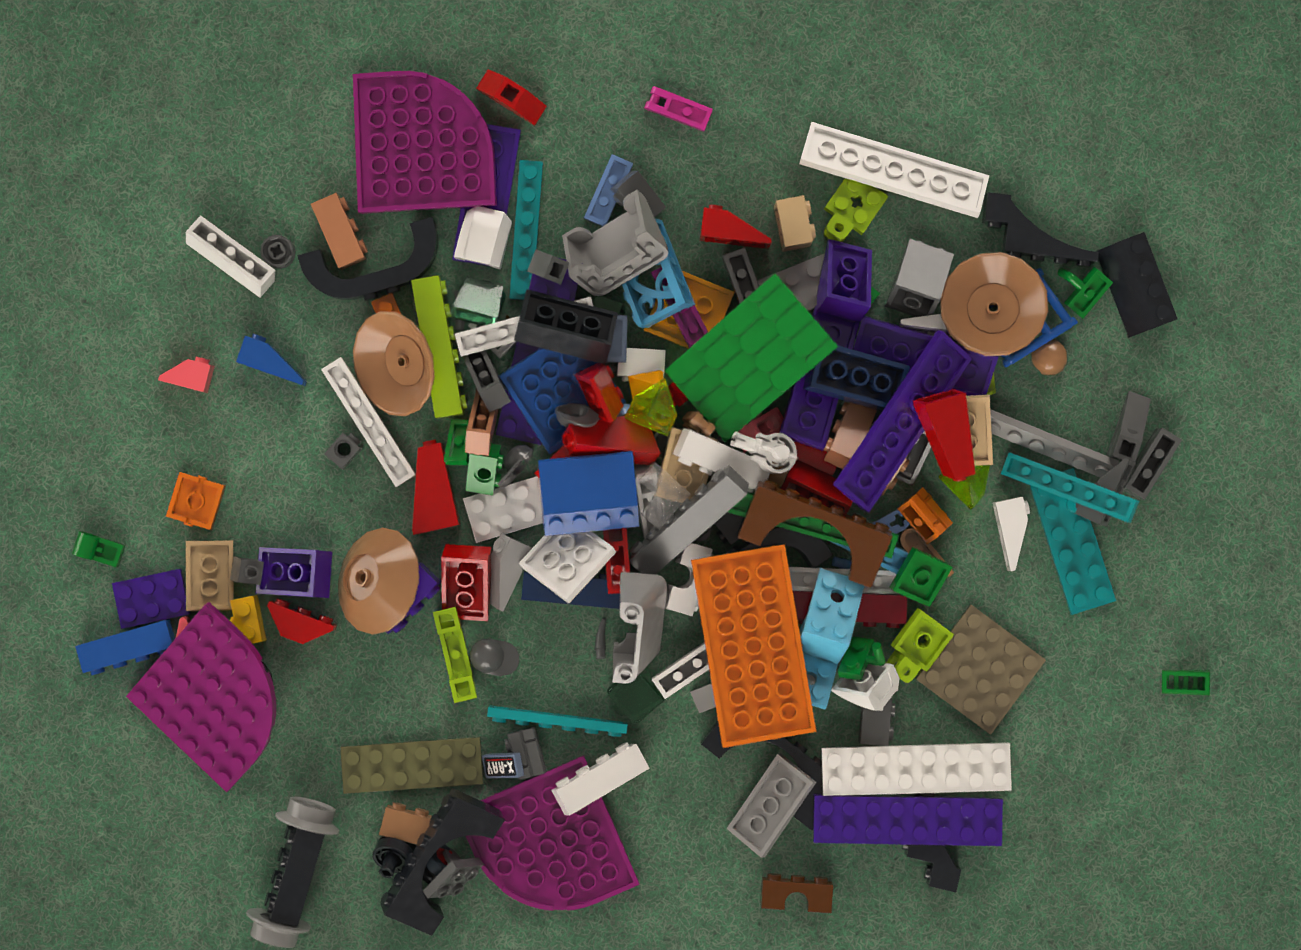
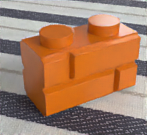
M923 487L897 508L926 544L939 537L953 524L947 514Z

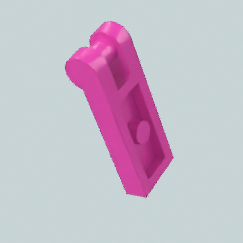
M652 87L650 94H652L651 98L646 102L644 109L697 130L705 131L713 111L712 108L661 88ZM660 98L666 100L664 107L658 105Z

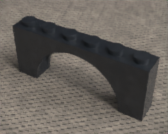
M718 720L701 741V745L719 759L729 749L734 747H722ZM788 737L764 741L775 744L785 750L795 760L798 768L816 781V784L794 814L797 820L812 831L814 795H823L822 760L817 756H814L812 759L806 754L808 749L797 741L793 744L787 739Z
M452 788L450 793L444 796L437 814L431 817L429 827L425 833L419 836L416 848L406 857L405 865L401 872L395 875L391 888L383 894L380 905L384 915L433 936L444 915L440 906L427 898L422 889V877L429 859L440 847L463 836L477 835L493 839L505 821L500 809Z

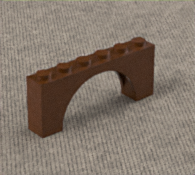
M772 481L758 482L740 527L738 538L760 546L769 531L785 520L796 517L821 519L838 529L849 545L852 555L849 580L869 588L872 587L892 539V531L889 530L888 526L876 522L875 525L866 522L867 519L858 514L853 516L845 514V510L834 505L831 508L824 506L822 501L813 497H809V499L803 498L795 490H782L777 488L778 485Z

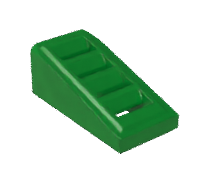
M1162 670V694L1210 695V670ZM1169 675L1174 676V689H1167V680L1169 686ZM1179 676H1184L1183 689H1179ZM1188 676H1193V689H1188ZM1198 676L1203 677V689H1198Z

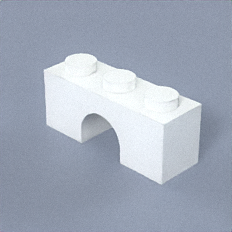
M691 543L677 555L675 562L685 565L689 570L690 576L687 583L682 586L668 584L666 609L693 616V613L697 612L699 606L691 560L714 556V554H711L713 549Z

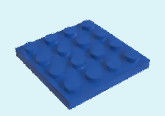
M539 348L498 377L547 453L551 454L564 445L562 437L567 429L557 420L556 407L570 403L589 406L575 374L598 362Z

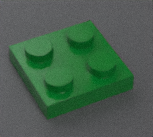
M912 547L889 587L901 595L930 607L953 567L947 562Z

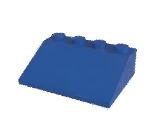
M632 451L538 460L542 522L545 536L639 527Z

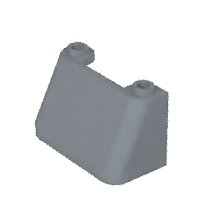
M638 190L624 198L623 207L627 211L626 213L595 232L591 233L585 228L576 227L562 235L566 261L569 262V277L594 296H603L663 261L668 256L667 244L645 196Z
M621 572L620 617L627 623L638 624L637 633H626V638L623 642L619 644L614 642L613 683H630L634 681L660 652L667 594L666 580L662 576Z

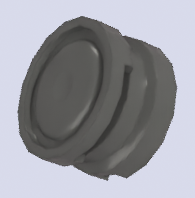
M282 235L269 236L261 245L262 259L273 268H286L295 258L296 251L294 245Z

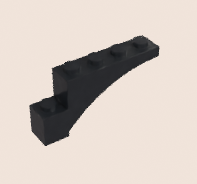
M991 192L985 195L982 223H988L987 227L1001 229L1002 225H1005L1002 253L1021 258L1022 255L1031 256L1030 260L1044 262L1045 258L1054 259L1053 263L1067 264L1068 261L1077 262L1076 266L1090 267L1091 264L1098 262L1099 252L1068 245L1039 229L1015 206L1011 200L1012 195Z
M914 793V796L934 797L935 793ZM902 845V849L905 850L907 857L931 862L930 865H926L924 871V879H927L926 883L928 886L956 893L961 869L959 866L954 865L944 845Z

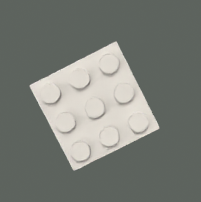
M592 531L544 535L519 562V565L567 603H570L616 551L614 547Z

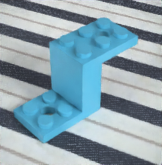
M822 568L818 572L808 613L799 628L806 673L815 678V684L809 685L812 706L826 709L837 665L850 645L864 585L849 580L848 576ZM839 593L843 601L834 602L831 599V594Z

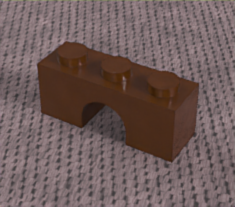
M768 873L767 877H762L761 908L785 910L786 898L791 893L800 892L807 897L808 912H832L833 883L828 881L827 877L816 876L814 880H805V876L791 875V879L781 878V874Z

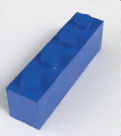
M168 619L75 647L82 672L90 671L92 676L105 672L104 667L113 665V668L116 669L128 665L127 660L135 658L136 663L150 659L149 654L158 652V655L161 656L175 640L171 621Z

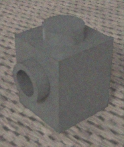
M535 250L527 271L561 284L569 262Z

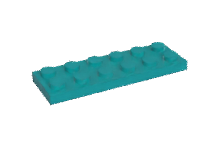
M1074 468L1062 471L1076 477ZM1029 485L1070 614L1074 615L1116 601L1091 521L1075 514L1077 510L1076 502Z

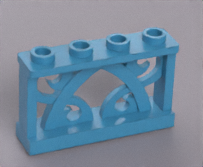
M659 219L655 220L667 244L668 256L656 264L661 265L663 269L657 276L656 290L641 284L638 281L639 275L622 284L625 291L623 293L624 298L630 304L633 312L632 319L636 325L642 328H650L669 316L695 305L664 224ZM664 278L667 279L668 286L662 284ZM655 298H657L658 307L656 312L648 315L644 304L649 302V309H652L655 305ZM663 299H675L676 303L664 309Z

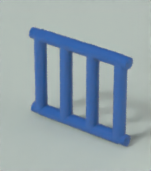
M1041 268L1035 271L1038 272L1047 290L1048 302L1062 323L1050 329L1047 323L1044 322L1041 331L1043 335L1031 341L1028 346L1012 354L1001 355L1005 368L1078 323L1075 317L1069 316L1043 278L1044 273Z

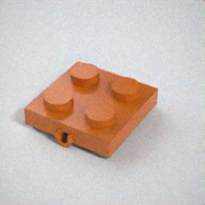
M179 472L166 517L182 521L187 526L193 527L195 525L212 530L226 485L209 481L207 477L200 475L196 477Z

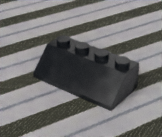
M1145 232L1095 251L1099 252L1098 260L1104 275L1113 282L1109 288L1128 338L1178 319Z
M527 289L514 341L606 365L612 346L618 313Z

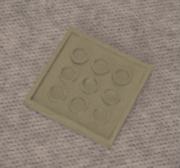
M970 604L950 631L954 636L930 669L927 672L922 669L915 679L991 735L1046 660Z

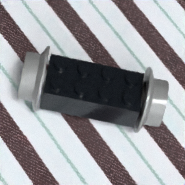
M290 797L287 810L276 812L275 817L288 824L284 833L286 844L284 848H280L277 861H280L278 870H274L271 877L273 887L271 893L267 892L264 906H266V909L251 908L246 912V915L254 921L250 932L251 937L277 947L293 948L296 946L299 934L310 931L311 926L301 920L300 917L324 840V834L336 835L340 831L332 823L336 811L334 807L308 798Z

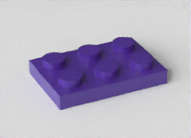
M182 568L112 583L121 629L191 614L190 611H186V588Z

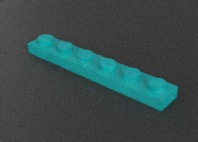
M520 160L509 299L524 300L526 290H529L532 273L527 270L534 252L537 250L543 162Z
M1010 452L1001 471L1002 475L1131 523L1139 503L1136 499Z
M491 705L488 707L487 717H492L494 722L506 723V719L515 720V724L529 725V722L539 723L538 727L552 728V725L562 726V730L575 731L576 728H583L585 733L598 734L600 730L608 731V735L614 737H621L622 733L627 734L628 722Z

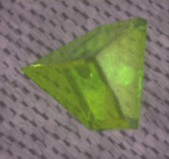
M663 378L634 396L625 419L668 437L677 418V413L666 379Z
M990 465L975 466V474L968 476L964 481H953V479L943 476L942 473L938 477L971 510L985 495Z

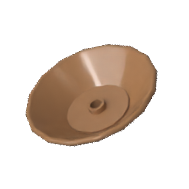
M1002 252L981 253L961 262L947 277L940 299L941 318L950 336L966 350L984 356L1009 355L1028 346L1042 331L1048 314L1047 290L1038 272L1021 258ZM995 305L998 309L993 312L989 310V307Z
M380 311L366 318L357 331L353 348L354 369L362 390L374 406L389 415L407 416L420 410L431 395L435 378L433 355L426 337L413 321L398 312Z
M379 528L366 532L353 543L343 560L338 579L339 603L345 618L358 631L372 635L389 631L405 618L414 603L419 584V566L411 542L399 531Z

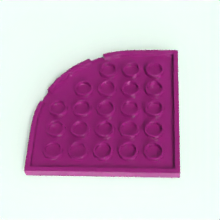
M388 71L353 74L358 213L497 205L495 153L492 137L483 116L463 92L443 79L422 72Z
M210 602L201 608L126 696L226 792L239 781L262 755L271 739L272 727L276 721L274 685L270 673L266 672L261 662L262 657L248 638Z
M584 755L550 769L544 774L534 776L480 800L500 809L505 821L493 839L477 835L466 836L475 858L479 857L484 865L481 869L502 892L525 905L549 911L576 910L599 903L640 885L603 798L600 797L571 815H564L551 791L557 787L555 783L565 777L569 779L575 777L577 770L588 765Z

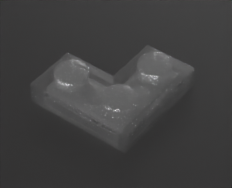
M655 462L639 479L643 485L656 495L641 514L657 529H660L687 499L690 493Z

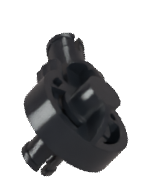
M385 836L381 837L372 854L375 863L381 867L379 874L385 878H392L394 873L401 872L405 865L406 857L413 850L402 840ZM425 867L422 880L430 884L434 879L428 868Z

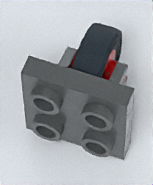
M443 845L432 855L426 865L434 880L423 892L427 898H442L448 895L456 896L464 890L463 886L468 881L478 875V870L484 864L479 857L461 859L452 848Z

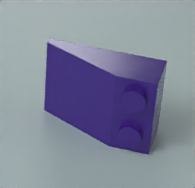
M831 239L827 241L817 290V312L858 322L862 320L871 308L872 250Z
M259 547L258 560L263 561L264 566L261 585H256V594L329 598L333 552Z

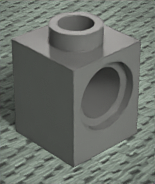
M342 433L324 454L338 467L345 470L363 448L359 446L361 441L352 433L349 435ZM344 443H348L351 447V452L347 456H343L340 453V446Z
M233 557L230 580L239 583L261 585L264 562L256 559Z

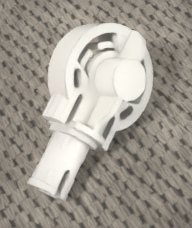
M739 432L733 434L732 439H735V441H731V446L754 454L750 456V460L756 461L760 468L767 473H784L790 470L797 460L796 446L792 439L785 434L774 433L765 435L758 433L755 437L756 439ZM785 465V466H784L782 469H780V470H777V469L772 468V467H780V466Z

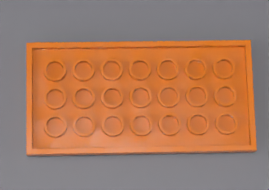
M785 544L691 560L722 747L816 732Z

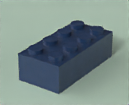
M837 345L836 349L806 373L803 385L805 390L883 411L907 376L910 366Z

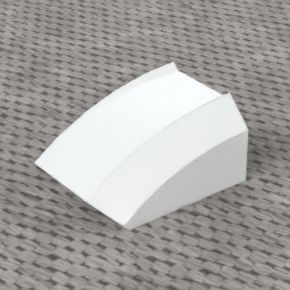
M475 206L468 210L463 221L454 258L501 269L512 221L502 211L481 206Z
M885 663L883 666L868 665L862 680L840 678L831 691L861 707L874 711H883L885 704L898 691L900 678L893 664Z

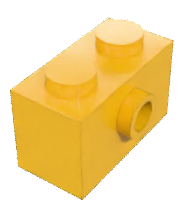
M258 595L230 600L233 616L230 617V622L252 644L266 641Z

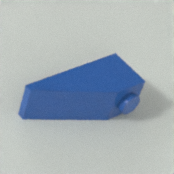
M253 334L252 338L245 336L236 362L306 386L307 381L272 345L265 343V337Z

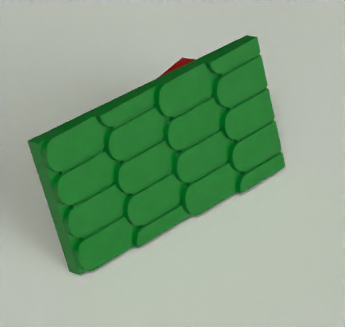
M775 273L664 372L698 412L703 415L704 419L716 426L714 429L724 442H727L735 432L741 430L838 346Z

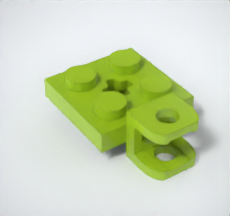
M845 178L824 208V210L833 215L824 229V237L843 242L852 229L863 235L889 196L876 187ZM859 198L862 207L856 206L854 208L852 206L853 202L850 199Z
M917 608L890 646L895 651L889 657L887 663L895 665L899 678L905 683H909L915 678L921 668L926 672L930 669L954 634ZM925 635L926 642L924 644L919 643L918 645L919 637Z

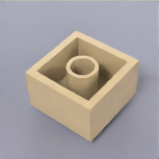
M804 195L776 200L774 211L782 252L810 247L814 238H816L814 224L809 223V218L812 214L810 202L805 201Z

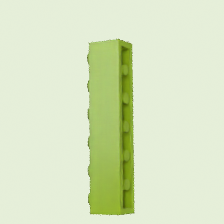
M439 275L411 280L419 329L426 337L433 355L435 378L431 397L435 418L440 419L464 414V409H467L468 406L466 395H461L460 386H463L464 383L462 373L457 372L456 363H460L458 350L453 349L452 340H456L454 327H449L448 317H452L450 304H445L444 295L448 294L446 281H441Z

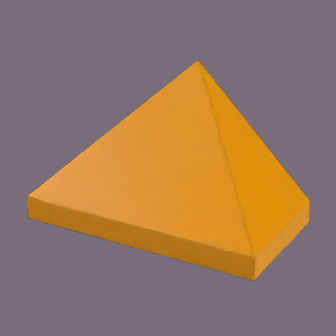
M657 370L628 376L636 414L644 413L663 388V371Z

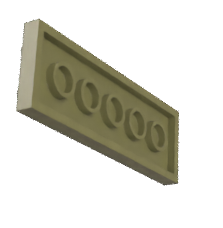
M480 737L341 746L344 794L483 784Z

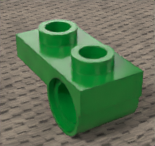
M79 531L72 554L113 567H119L126 545Z

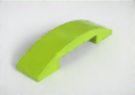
M456 607L433 612L448 670L454 703L477 698L473 672Z

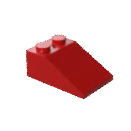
M709 205V208H704L700 241L769 249L771 238L728 210H723V206Z
M596 363L576 373L575 377L589 407L598 413L599 419L611 423L624 407L621 401L624 397L618 386L615 387L612 379L614 375L608 365Z
M445 544L441 556L442 610L456 607L460 620H489L492 547Z

